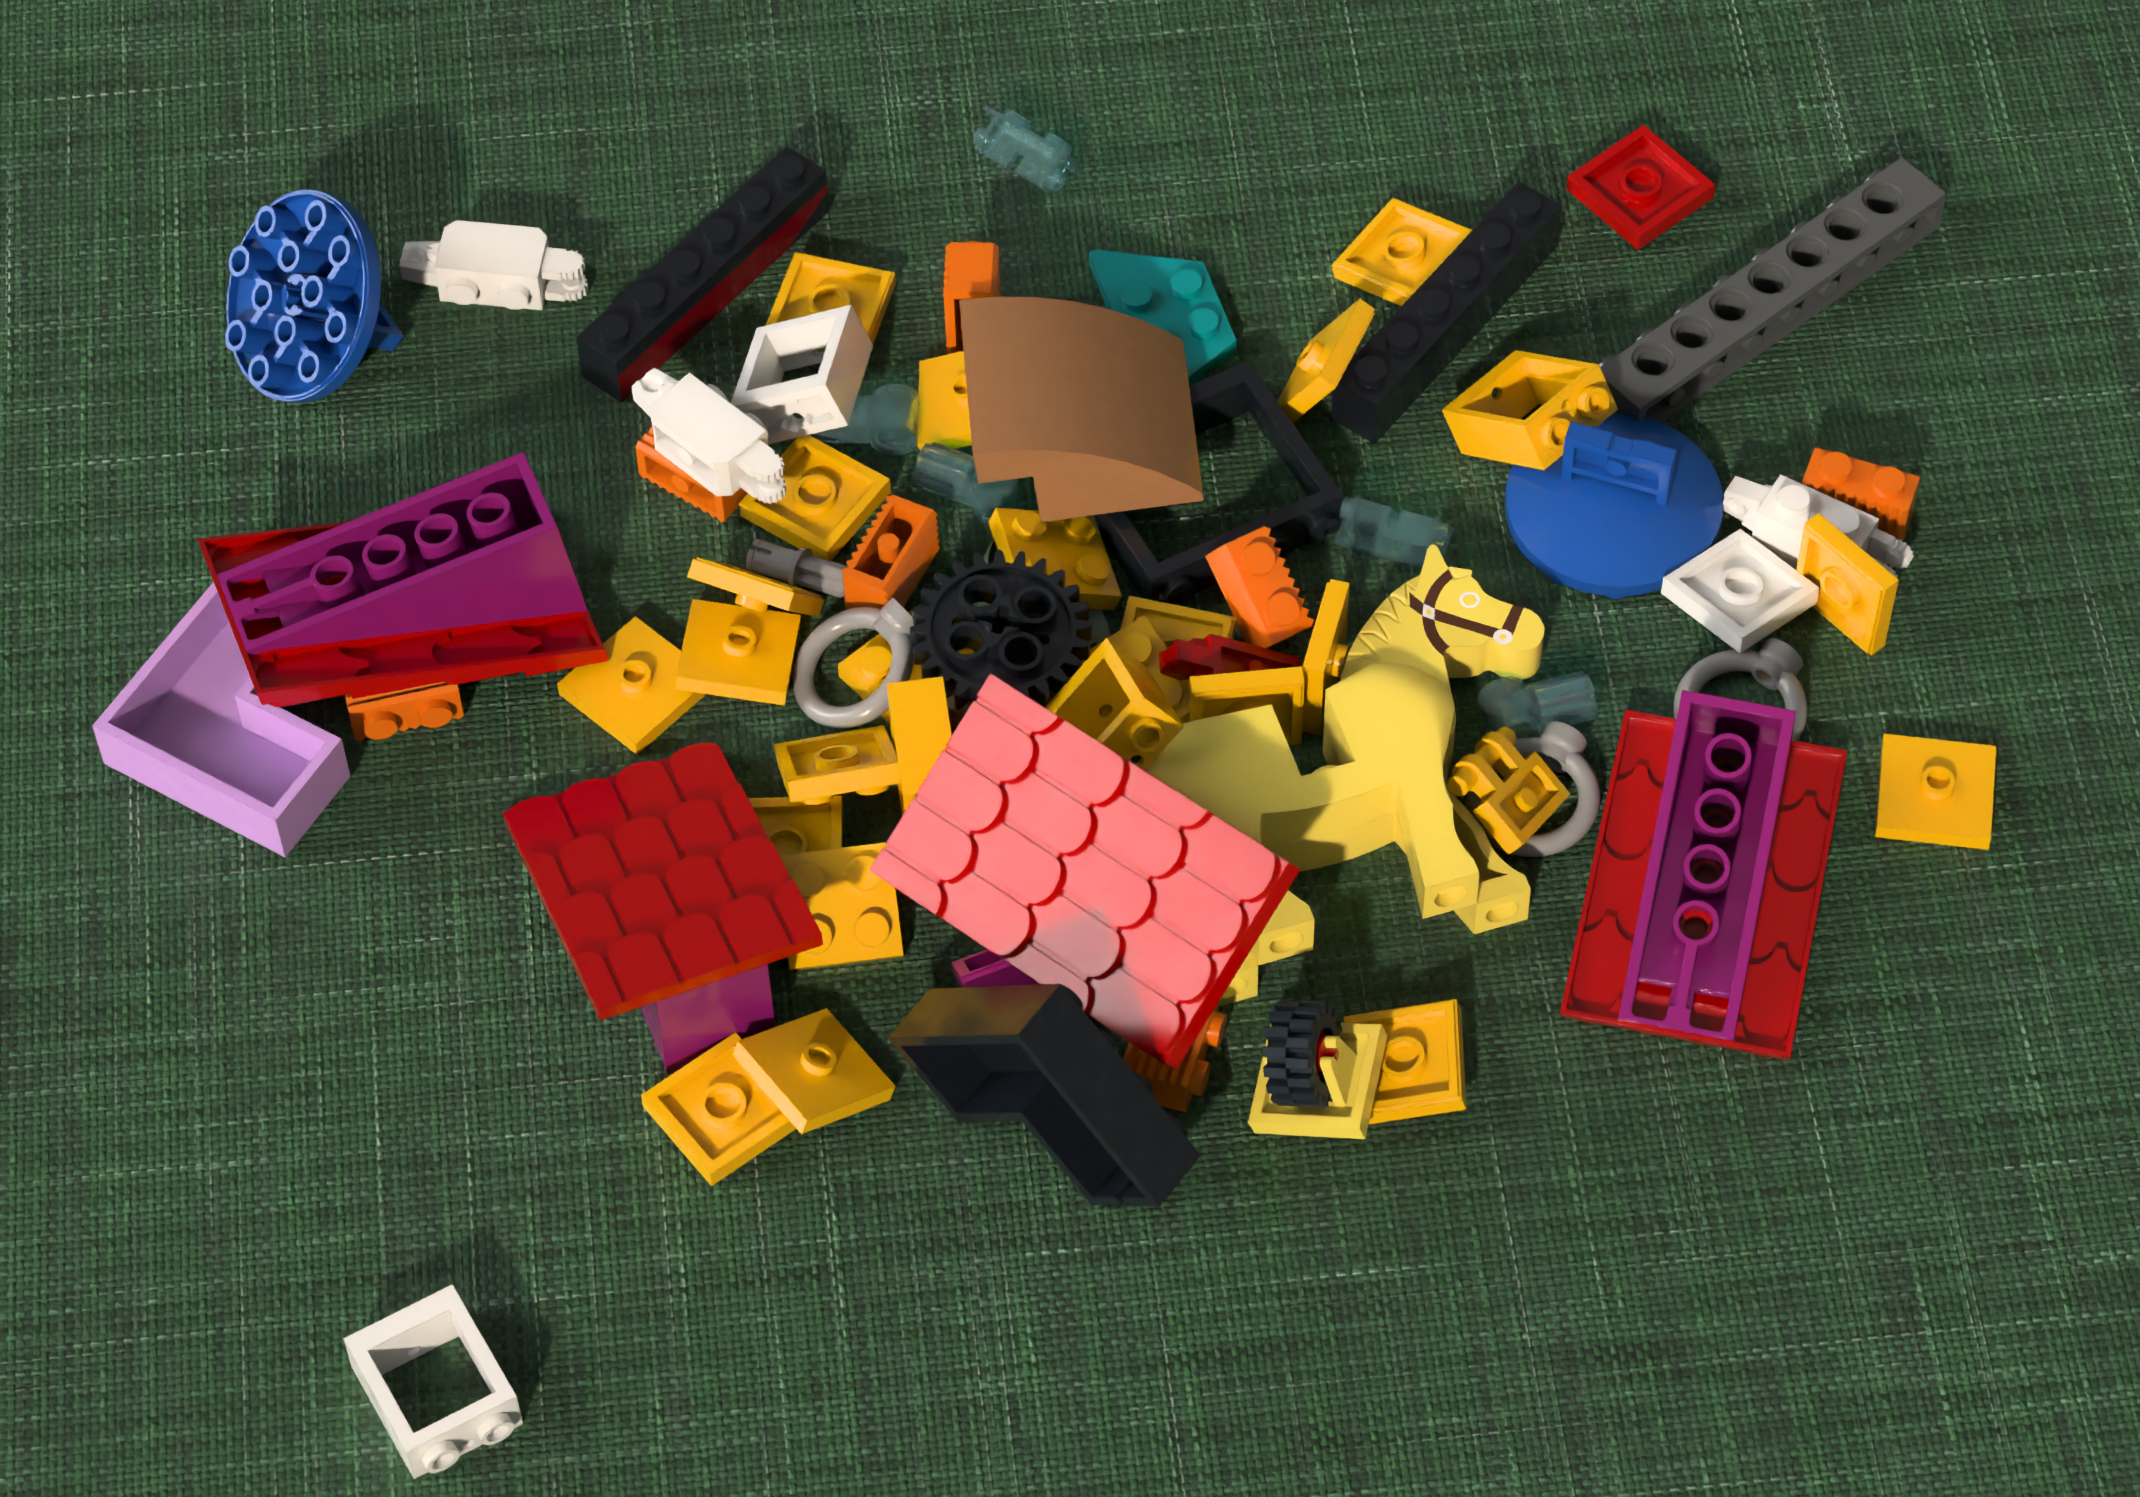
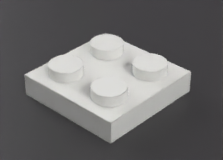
M1739 529L1663 577L1661 594L1738 653H1742L1817 604L1819 587L1742 529Z

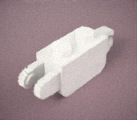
M456 220L444 227L441 241L405 242L399 264L403 280L438 287L440 301L454 302L460 305L478 304L500 306L514 310H543L545 300L563 302L565 300L570 302L574 300L577 302L578 299L582 300V297L586 296V292H588V280L583 275L585 260L582 258V254H578V251L574 252L572 249L566 251V249L550 248L548 237L539 227Z
M653 368L642 379L637 380L632 385L633 400L651 418L654 445L657 452L716 496H732L742 488L752 497H757L758 501H763L764 504L769 503L771 505L773 502L777 503L778 500L782 501V497L785 496L787 491L785 478L781 477L783 476V471H785L783 458H780L779 454H775V450L768 446V431L758 417L752 413L744 414L728 401L718 387L713 384H704L690 372L678 381Z
M1781 474L1773 486L1761 485L1735 476L1725 490L1722 503L1724 505L1723 511L1743 521L1742 525L1752 531V538L1795 570L1797 568L1805 522L1817 513H1820L1896 578L1898 575H1896V571L1892 570V567L1897 569L1907 568L1914 557L1912 555L1914 551L1910 549L1911 547L1907 543L1902 542L1901 539L1897 540L1895 536L1877 529L1879 518Z

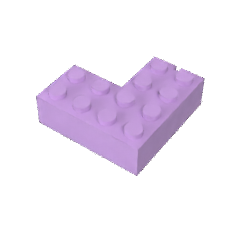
M214 582L92 725L104 764L283 857L289 854L351 777L341 738L280 707L261 704Z

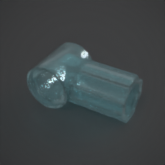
M883 385L873 392V396H857L848 426L814 433L813 437L823 443H870L876 451L886 455L907 454L917 446L920 397L913 388L906 385Z
M933 442L932 444L926 443L917 456L916 466L912 473L914 486L973 507L974 514L985 524H989L988 521L996 507L1021 509L1022 507L1018 479L978 484L972 455Z
M1583 671L1529 684H1524V681L1517 677H1503L1484 686L1477 696L1489 731L1496 732L1501 727H1508L1514 731L1517 739L1539 738L1549 722L1557 721L1574 725L1595 720L1597 717L1598 708L1594 687L1589 675H1585Z

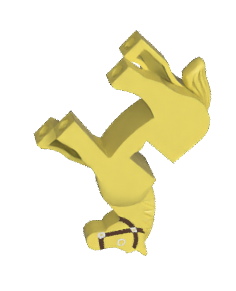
M1432 544L1427 549L1421 574L1392 592L1375 610L1360 630L1348 653L1341 681L1325 689L1323 755L1327 762L1326 766L1301 776L1272 704L1183 723V729L1149 765L1147 772L1301 869L1299 872L1350 860L1394 841L1407 855L1422 919L1454 910L1473 934L1527 920L1531 887L1526 876L1513 869L1497 855L1483 827L1448 789L1447 778L1453 757L1456 712L1449 678L1474 677L1488 670L1509 680L1530 678L1535 675L1541 664L1545 627L1540 617L1533 611L1487 595L1479 583L1472 578V570L1448 567L1439 548ZM1289 890L1221 997L1219 1007L1258 996V965L1313 950L1314 916L1309 905Z

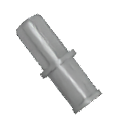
M760 538L753 541V548L759 549V552L749 549L746 558L747 571L788 582L789 585L798 588L806 587L839 598L844 597L841 569L847 568V566L812 556V552L808 548H800L796 551L766 542Z

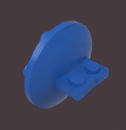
M298 190L281 196L269 206H263L258 211L255 221L244 236L241 245L235 247L229 256V270L231 274L227 293L228 327L225 333V342L228 349L234 352L238 365L246 378L258 391L272 399L285 402H314L338 389L357 368L368 348L394 351L403 334L387 310L380 304L381 274L376 245L364 218L348 201L332 193L316 190ZM245 356L251 361L249 366L246 362Z
M1613 413L1599 426H1586L1571 422L1565 436L1563 455L1547 469L1539 470L1513 464L1506 486L1505 515L1508 528L1517 547L1537 569L1549 576L1553 582L1582 592L1604 595L1612 599H1622L1627 596L1641 595L1662 589L1663 577L1714 546L1722 525L1724 508L1722 503L1724 499L1721 482L1715 468L1704 452L1693 441L1672 427L1656 420L1645 418L1638 421L1625 413Z

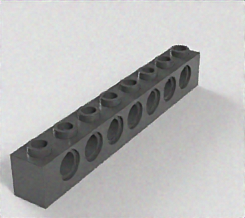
M1903 157L1885 169H1876L1861 186L1848 195L1841 194L1837 196L1825 211L1810 221L1804 220L1797 224L1789 236L1772 248L1768 246L1761 249L1749 264L1736 273H1728L1722 276L1710 291L1696 301L1689 300L1682 304L1674 316L1657 328L1650 327L1646 329L1634 344L1620 354H1611L1606 357L1599 366L1618 408L1614 413H1625L1638 421L1649 418L1664 423L1940 228L1947 193Z

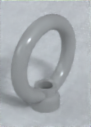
M893 597L882 609L857 607L841 611L829 617L818 625L802 644L793 667L792 687L801 710L813 721L826 727L838 729L852 728L868 723L889 709L887 683L909 681L914 663L913 645H911L910 627L914 626L913 617ZM871 629L878 631L889 642L892 652L889 672L880 687L872 695L853 705L834 706L824 702L816 692L814 674L817 663L826 648L837 638L853 630Z
M1776 638L1768 639L1758 652L1745 650L1742 653H1738L1736 650H1726L1711 654L1694 664L1682 677L1674 695V718L1677 719L1682 690L1699 693L1702 687L1716 676L1735 671L1750 672L1761 685L1770 690H1779L1784 699L1785 709L1796 711L1792 740L1798 741L1805 728L1808 715L1807 699L1803 687L1796 677L1803 667V661L1794 648Z
M1553 721L1546 725L1540 738L1517 739L1513 746L1523 758L1536 751L1552 772H1567L1577 787V806L1573 815L1562 826L1548 833L1532 835L1524 845L1512 852L1511 855L1543 857L1564 851L1586 835L1594 824L1599 811L1601 800L1599 782L1592 767L1582 756L1587 746L1585 737L1572 726ZM1469 791L1465 795L1466 809L1484 829L1481 821L1472 812L1481 802V799L1474 791ZM1484 829L1490 844L1505 852L1499 843Z

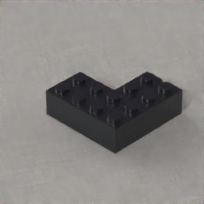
M1061 983L929 989L888 1037L890 1042L957 1121H1022L1091 1205L1122 1206L1126 1202L1128 1206L1160 1207L1201 1156L1187 1139L1188 1132L1184 1125L1178 1119L1165 1112L1152 1096L1153 1088L1149 1082L1129 1068L1117 1053L1119 1049L1114 1039L1094 1025L1082 1010L1083 1003L1078 995Z

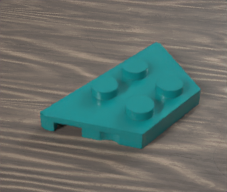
M1105 250L1089 251V266L1107 309L1141 319L1184 341L1189 386L1203 380L1207 371L1220 367L1236 354L1237 340L1204 262Z

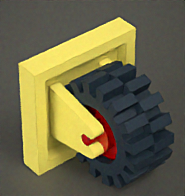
M1283 999L1275 1004V1011H1271L1269 1016L1270 1027H1266L1265 1030L1267 1040L1265 1047L1263 1046V1058L1248 1119V1124L1255 1134L1366 1139L1388 1037L1382 1024L1341 1023V1021H1337V1009L1332 1008L1333 1003L1328 1001Z

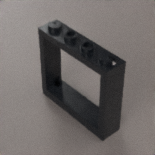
M1249 360L1189 386L1195 435L1249 412L1308 497L1161 562L1155 559L1124 511L1094 515L1102 539L1140 596L1144 599L1169 604L1177 601L1183 603L1193 594L1218 584L1205 555L1263 526L1271 529L1269 536L1276 539L1274 547L1281 549L1279 553L1281 558L1286 556L1288 552L1308 543L1323 541L1326 535L1343 528L1344 495Z

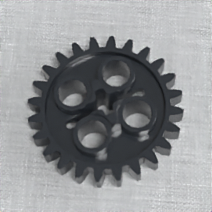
M997 550L993 563L986 564L983 557L977 552L973 556L972 568L967 569L957 560L952 562L953 578L937 572L934 575L935 590L923 588L921 590L922 606L913 607L914 626L910 627L911 645H914V664L922 665V679L943 676L946 696L953 691L955 692L956 709L960 710L970 700H977V694L990 673L1031 699H1036L1041 705L1046 707L1050 702L1049 690L1053 689L1059 692L1068 682L1067 677L1071 678L1082 666L1081 661H1086L1090 657V643L1088 641L1092 640V622H1088V603L1080 602V590L1077 584L1065 587L1064 570H1058L1047 576L1046 559H1040L1031 568L1026 566L1025 552L1020 551L1014 562L1009 563L1005 561L1002 550ZM977 602H986L990 604L989 606L983 608L971 606L972 604ZM1031 613L1045 615L1037 619L1026 617V615ZM965 648L977 650L972 654H960L957 652ZM1019 659L1031 661L1030 664L1024 666L1012 664L1013 661Z

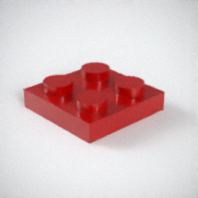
M1643 124L1568 175L1566 190L1635 249L1639 250L1714 198L1715 184Z

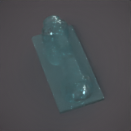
M987 105L984 107V111L992 121L987 128L981 126L973 136L972 142L977 146L979 154L986 156L1008 170L1019 154L1024 156L1015 169V173L1045 192L1051 189L1057 192L1063 187L1067 175L1064 173L1066 168L1076 174L1080 173L1081 169L1070 155L1073 149L1064 140L1050 132H1047L1044 137L1030 130L1032 125L1013 110L1007 108L1001 114Z
M1357 494L1354 499L1345 497L1342 502L1340 518H1343L1334 539V544L1422 568L1427 549L1432 544L1439 548L1444 558L1454 533V528L1448 524L1441 523L1442 518L1439 516L1431 518L1402 510L1401 513L1394 512L1391 506L1365 500L1363 495Z

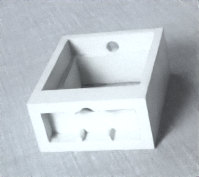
M852 305L756 328L731 404L744 414L752 413L762 421L768 431V444L848 426L873 348V344ZM823 348L825 351L818 352L817 349ZM821 363L818 374L781 382L785 371ZM793 413H799L803 418H796L793 416Z
M453 1284L343 1338L352 1369L414 1479L428 1472L437 1473L449 1468L458 1460L459 1456L483 1444L493 1445L501 1442L513 1432L514 1428L523 1424L517 1396ZM460 1337L492 1394L413 1433L382 1375Z

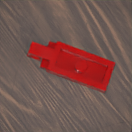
M1209 634L1204 639L1192 638L1188 642L1176 639L1174 644L1165 651L1158 653L1160 673L1179 681L1188 680L1190 676L1301 666L1299 657L1214 634Z

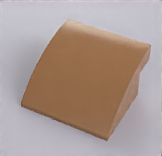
M1005 296L959 300L972 452L978 484L1033 477L1041 522L1204 501L1184 341L1141 319L1111 309L1075 301L1041 297Z

